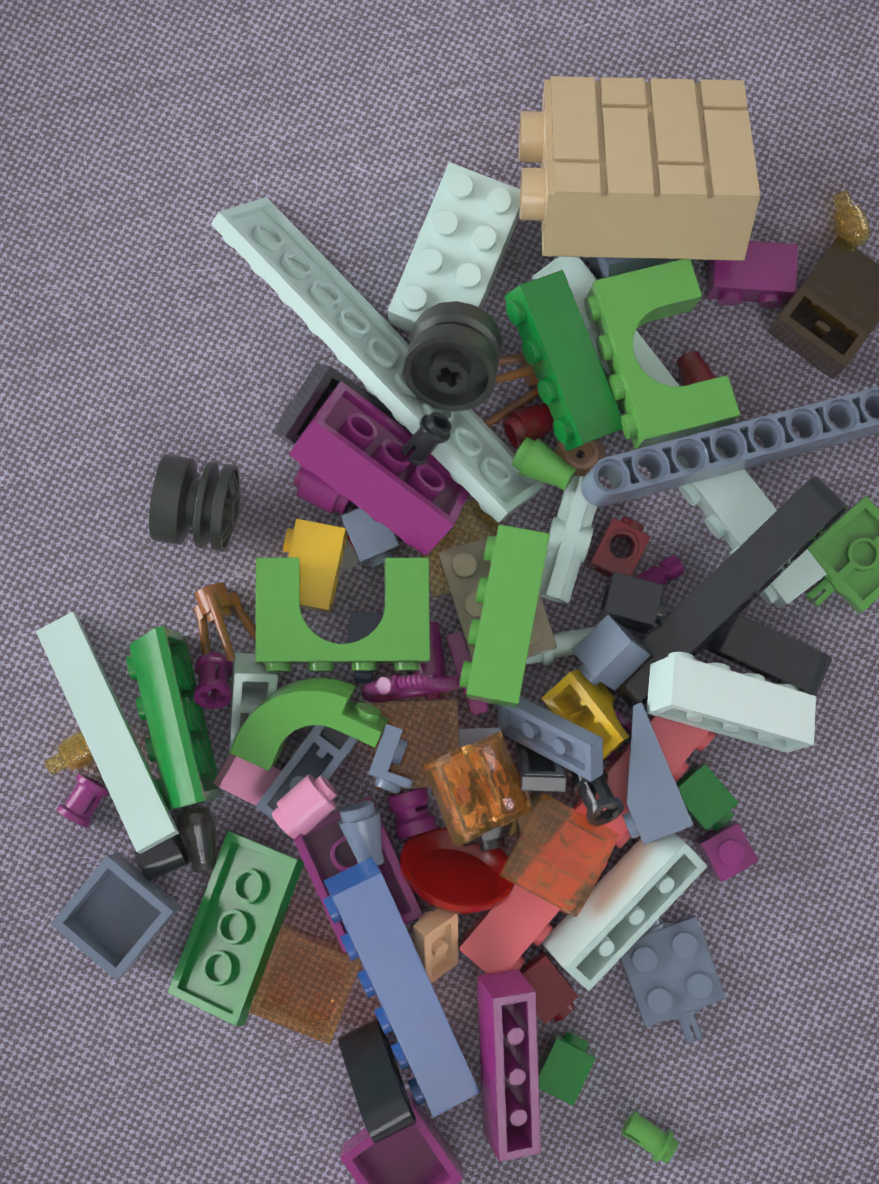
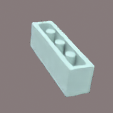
M685 652L670 653L668 657L650 664L647 714L786 753L814 745L816 696L800 692L799 688L792 684H774L765 681V677L759 674L730 671V667L726 664L703 663L694 660L692 654Z
M675 833L646 845L640 839L557 925L542 944L573 978L590 991L708 866Z

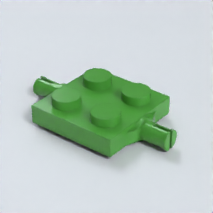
M865 496L808 548V551L827 574L819 584L809 593L805 594L808 601L814 599L811 604L816 608L833 592L842 596L858 614L864 612L879 598V509Z

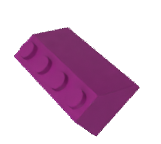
M342 381L334 389L288 454L299 462L305 470L314 473L333 487L339 495L348 498L367 512L373 520L383 524L398 535L408 546L414 547L425 556L455 525L469 495V492L453 480L450 472L433 455L430 454L426 462L421 466L410 463L407 458L414 450L412 449L406 456H403L401 449L413 435Z

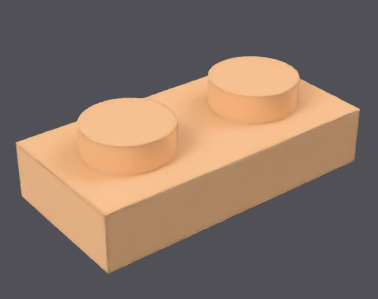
M438 908L424 913L416 924L413 925L414 947L432 984L459 964L458 914Z

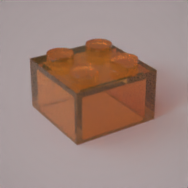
M457 699L371 703L372 706L381 712L382 716L389 719L387 724L403 730L400 738L407 740L408 744L400 766L391 763L389 771L413 779L411 788L434 787L427 767L458 753L460 759ZM381 738L379 739L376 747H373V759L375 757ZM374 785L375 789H383Z
M286 923L279 933L248 1013L330 1045L362 963L359 958L351 961L347 952H343L340 944Z

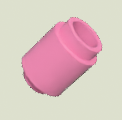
M308 774L277 802L278 807L272 812V816L280 828L288 836L295 839L301 833L306 835L337 808L333 798L338 793L322 775L314 778Z

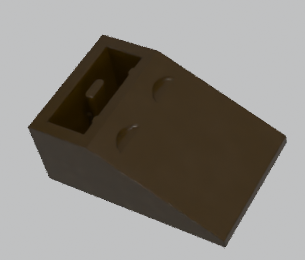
M838 236L767 332L833 379L848 365L879 322V264Z

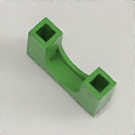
M681 259L595 280L587 297L584 299L587 318L590 322L595 321L599 334L596 338L598 354L602 361L607 360L611 376L608 378L610 389L615 401L619 400L622 408V431L625 438L632 441L634 450L728 426L740 416L728 375L686 386H669L659 383L648 376L642 370L635 357L633 339L635 331L640 326L654 320L690 312L701 299L702 294L690 259Z
M256 558L255 662L257 664H265V672H290L291 664H308V671L329 672L334 671V664L351 663V671H377V663H394V671H420V663L430 661L429 558L385 559L384 613L382 620L370 635L359 641L347 644L326 641L312 632L305 623L300 611L299 558Z

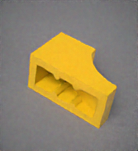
M580 670L569 672L541 698L552 713L602 737L603 760L629 738V735L615 714L612 704L615 700L613 695L602 682L596 686L592 684Z

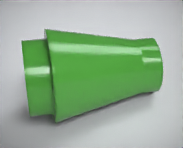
M529 437L519 447L511 465L519 470L518 475L557 486L564 491L577 470L539 438L534 441Z

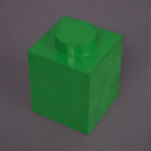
M696 764L676 782L688 814L699 829L708 831L712 827L717 831L734 817V813L731 810L739 802L706 764Z
M553 1030L538 1062L539 1089L574 1106L596 1059L592 1049L588 1048L590 1042L570 1030H566L564 1035Z

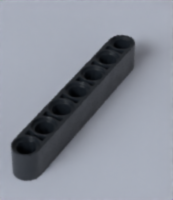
M817 476L807 481L640 643L651 656L615 690L632 709L634 705L641 702L645 705L648 700L650 664L668 657L673 652H685L695 657L844 514L848 505Z

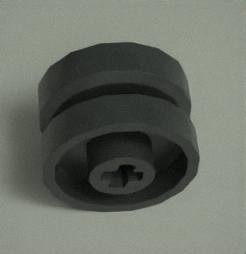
M459 301L442 302L424 310L415 322L405 359L403 373L407 386L419 400L433 408L445 411H464L482 404L493 392L503 345L500 327L490 314L468 303Z

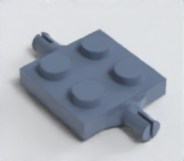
M692 915L675 922H661L660 918H658L620 959L645 1027L647 1028L666 1020H679L686 1043H694L695 1041L689 1026H691L697 1041L704 1038L695 1013L707 1005L726 999L697 917Z

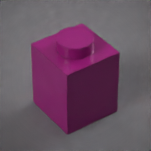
M729 821L719 830L715 831L712 829L692 840L702 860L708 866L707 869L711 876L720 882H724L759 862L741 827L736 822Z

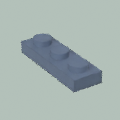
M521 696L518 708L497 705L498 727H501V734L591 782L603 775L602 737Z

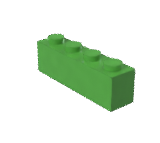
M499 524L497 536L488 535L484 561L491 562L488 578L480 577L476 602L484 604L481 619L472 618L468 637V644L475 645L472 662L464 661L459 685L460 687L467 688L466 699L518 708L550 533Z

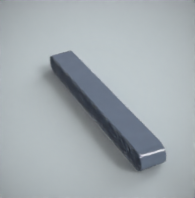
M879 386L605 457L599 460L583 478L581 483L582 494L585 500L592 505L598 507L609 506L879 433ZM866 408L872 413L873 417L868 414ZM829 417L836 422L837 427L830 422ZM791 426L795 427L800 432L801 437H798L793 432ZM754 436L762 440L764 448L756 443ZM715 445L725 450L727 458L722 457L717 452ZM677 455L687 459L690 468L683 467L677 460ZM637 465L645 466L650 471L652 479L642 476ZM598 475L606 476L611 481L613 489L604 488L598 480Z

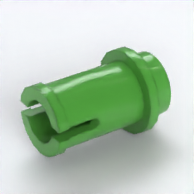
M635 1110L630 1114L621 1130L622 1136L627 1137L651 1153L652 1160L655 1162L661 1160L665 1164L668 1163L679 1144V1141L673 1137V1131H663L639 1115Z

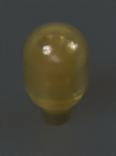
M848 190L832 196L838 213L833 215V225L837 236H840L846 243L855 248L862 246L870 236V225L865 211L861 209L860 205L853 206Z
M79 731L63 740L62 744L57 746L59 753L45 760L44 763L50 774L54 775L66 767L71 771L75 769L80 770L95 760L82 732Z

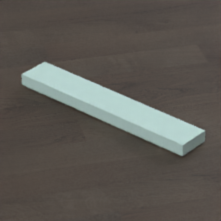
M71 612L37 630L36 633L136 852L141 854L178 834L179 831L78 615Z

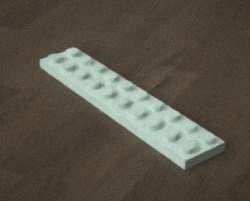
M267 197L218 212L211 225L223 236L224 241L232 248H235L251 265L252 270L279 294L283 303L291 307L307 323L309 330L319 336L331 348L337 359L355 373L364 383L365 388L379 398L400 424L404 425L414 434L420 427L419 422L424 415L438 412L449 420L452 426L449 440L439 444L431 455L450 472L455 482L462 485L475 498L485 513L491 515L500 523L534 497L545 486L540 481L518 475L519 470L511 466L515 454L472 409L450 412L433 408L413 394L407 386L403 373L409 344Z

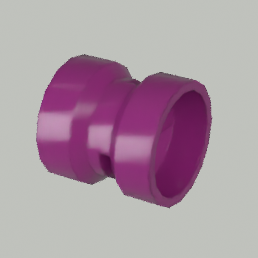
M426 786L386 798L389 810L395 813L397 819L394 826L397 839L438 828L435 816L428 810L427 803L430 798Z

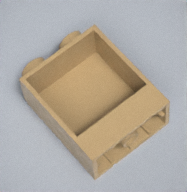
M551 76V80H544L542 111H521L519 124V162L540 163V168L521 169L520 220L541 221L542 256L745 260L760 200V189L749 112L747 111L748 105L744 80L700 79V83H695L694 79L651 78L650 82H645L644 78L601 77L600 81H595V77Z

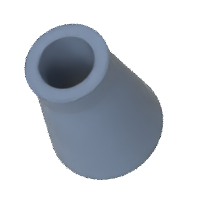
M371 800L353 803L339 810L341 819L338 821V824L358 864L371 857L377 866L383 864L385 861L382 853L380 810L375 809L374 803Z

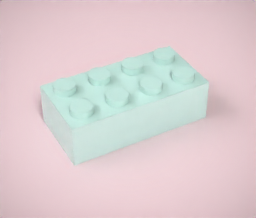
M451 162L448 163L389 306L388 320L391 326L412 334L415 322L424 310L442 302L459 301L475 305L480 309L483 308L520 217V189Z

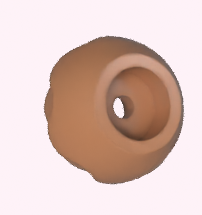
M600 439L567 452L563 443L559 441L554 451L569 465L577 469L574 476L585 477L599 460L606 457L605 448ZM577 452H583L584 457L578 458Z

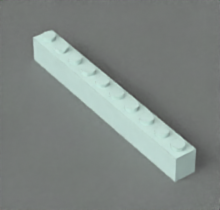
M559 256L533 275L532 280L560 270L564 271L608 381L611 373L607 360L602 361L598 354L596 338L599 334L595 321L590 322L588 320L584 306V299L587 297L593 282L597 279L579 257ZM635 331L633 348L637 362L642 370L659 383L679 386L640 334ZM616 400V404L619 409L621 408V405L619 400ZM715 445L717 452L722 457L727 458L725 450ZM677 455L679 463L683 467L690 468L687 459ZM745 469L679 486V490L686 501L692 506L697 504L707 516L704 522L710 532L718 539L723 537L731 547L730 555L777 511ZM807 549L760 596L768 604L774 603L777 608L789 604L827 574Z

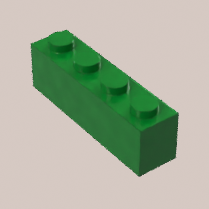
M560 270L521 284L505 295L507 316L511 323L516 325L522 340L523 356L533 367L538 380V393L542 401L549 407L554 420V433L557 439L563 443L566 452L623 429L620 411L564 271Z

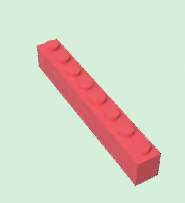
M654 715L649 717L651 726L676 783L689 767L685 760L695 749L699 752L703 751L713 740L716 733ZM630 741L619 752L615 761L610 763L605 769L609 778L607 783L614 797L621 799L624 804V810L619 817L605 825L592 826L586 818L587 809L580 798L516 874L515 885L510 897L501 905L486 910L458 942V949L486 974L520 969L525 962L521 955L531 943L537 947L545 940L553 929L549 922L559 910L565 914L571 909L581 895L576 890L584 880L588 878L593 881L606 867L608 861L604 859L605 855L614 845L620 849L630 839L631 835L622 814L630 811L626 803Z

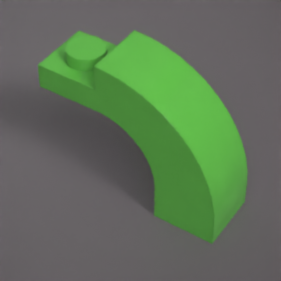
M328 678L303 679L279 688L261 702L241 727L230 754L270 771L280 757L288 735L299 728L310 725L326 726L372 747H376L389 719L382 716L381 712L370 704L351 702V697L356 688L355 685Z

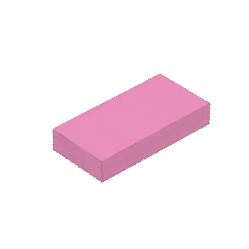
M229 754L214 784L256 806L282 770L273 765L270 771L233 754Z

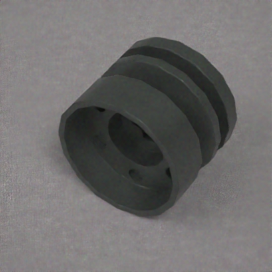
M169 454L163 456L157 468L150 499L149 532L151 539L156 542L182 545L190 528H193L195 547L204 549L210 538L212 550L225 552L228 548L232 532L237 525L241 504L240 475L237 465L225 464L219 476L218 464L209 461L199 479L196 461L193 458Z

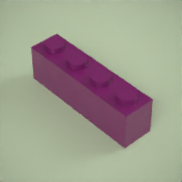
M519 969L478 975L477 996L483 1135L499 1162L541 1154L536 991Z

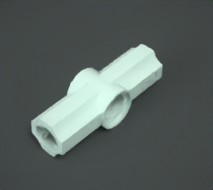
M573 476L563 493L557 517H553L548 532L550 537L539 592L543 599L556 603L569 604L580 563L585 561L594 528L591 525L598 506L592 505L585 500L581 491L583 476Z

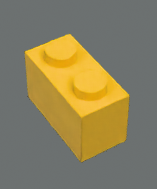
M296 518L294 529H287L283 552L289 553L288 558L300 559V608L332 613L348 537L346 528Z

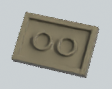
M488 537L438 552L472 661L475 645L468 644V637L472 618L481 619L484 603L476 602L480 577H489L491 562L484 561ZM540 592L527 658L557 649Z

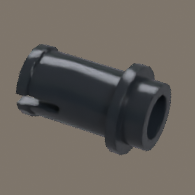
M438 412L424 415L420 419L418 430L402 446L403 456H406L412 449L414 450L407 458L410 463L417 466L423 465L439 444L449 440L452 429L451 423L444 415Z

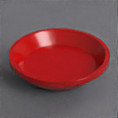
M435 828L412 836L403 846L400 855V870L407 884L430 905L451 913L471 914L493 909L510 897L516 881L514 866L501 848L480 852L479 844L463 846L462 839L455 840L450 828Z

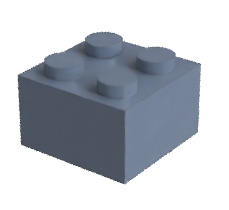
M117 852L106 856L52 921L51 925L115 980H118L132 968L182 906L152 880L148 881L139 869Z

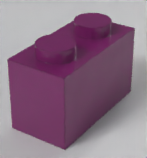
M749 241L745 260H708L706 299H716L719 304L726 306H735L741 304L742 301L758 302V306L762 308L782 307L796 293L798 244Z

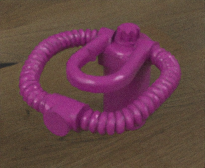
M429 622L430 661L420 663V671H413V675L381 677L377 681L367 683L361 691L365 700L378 704L388 702L389 700L426 695V700L430 701L440 699L441 693L460 687V677H449L446 673L439 622Z

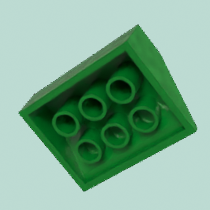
M165 626L156 627L129 645L131 655L126 657V663L131 679L138 680L141 696L136 697V707L141 721L147 720L151 737L145 738L146 750L150 761L157 762L160 778H156L155 782L166 802L168 810L223 797V791L214 784L218 776V770L203 707L194 700V688L197 686L186 635Z

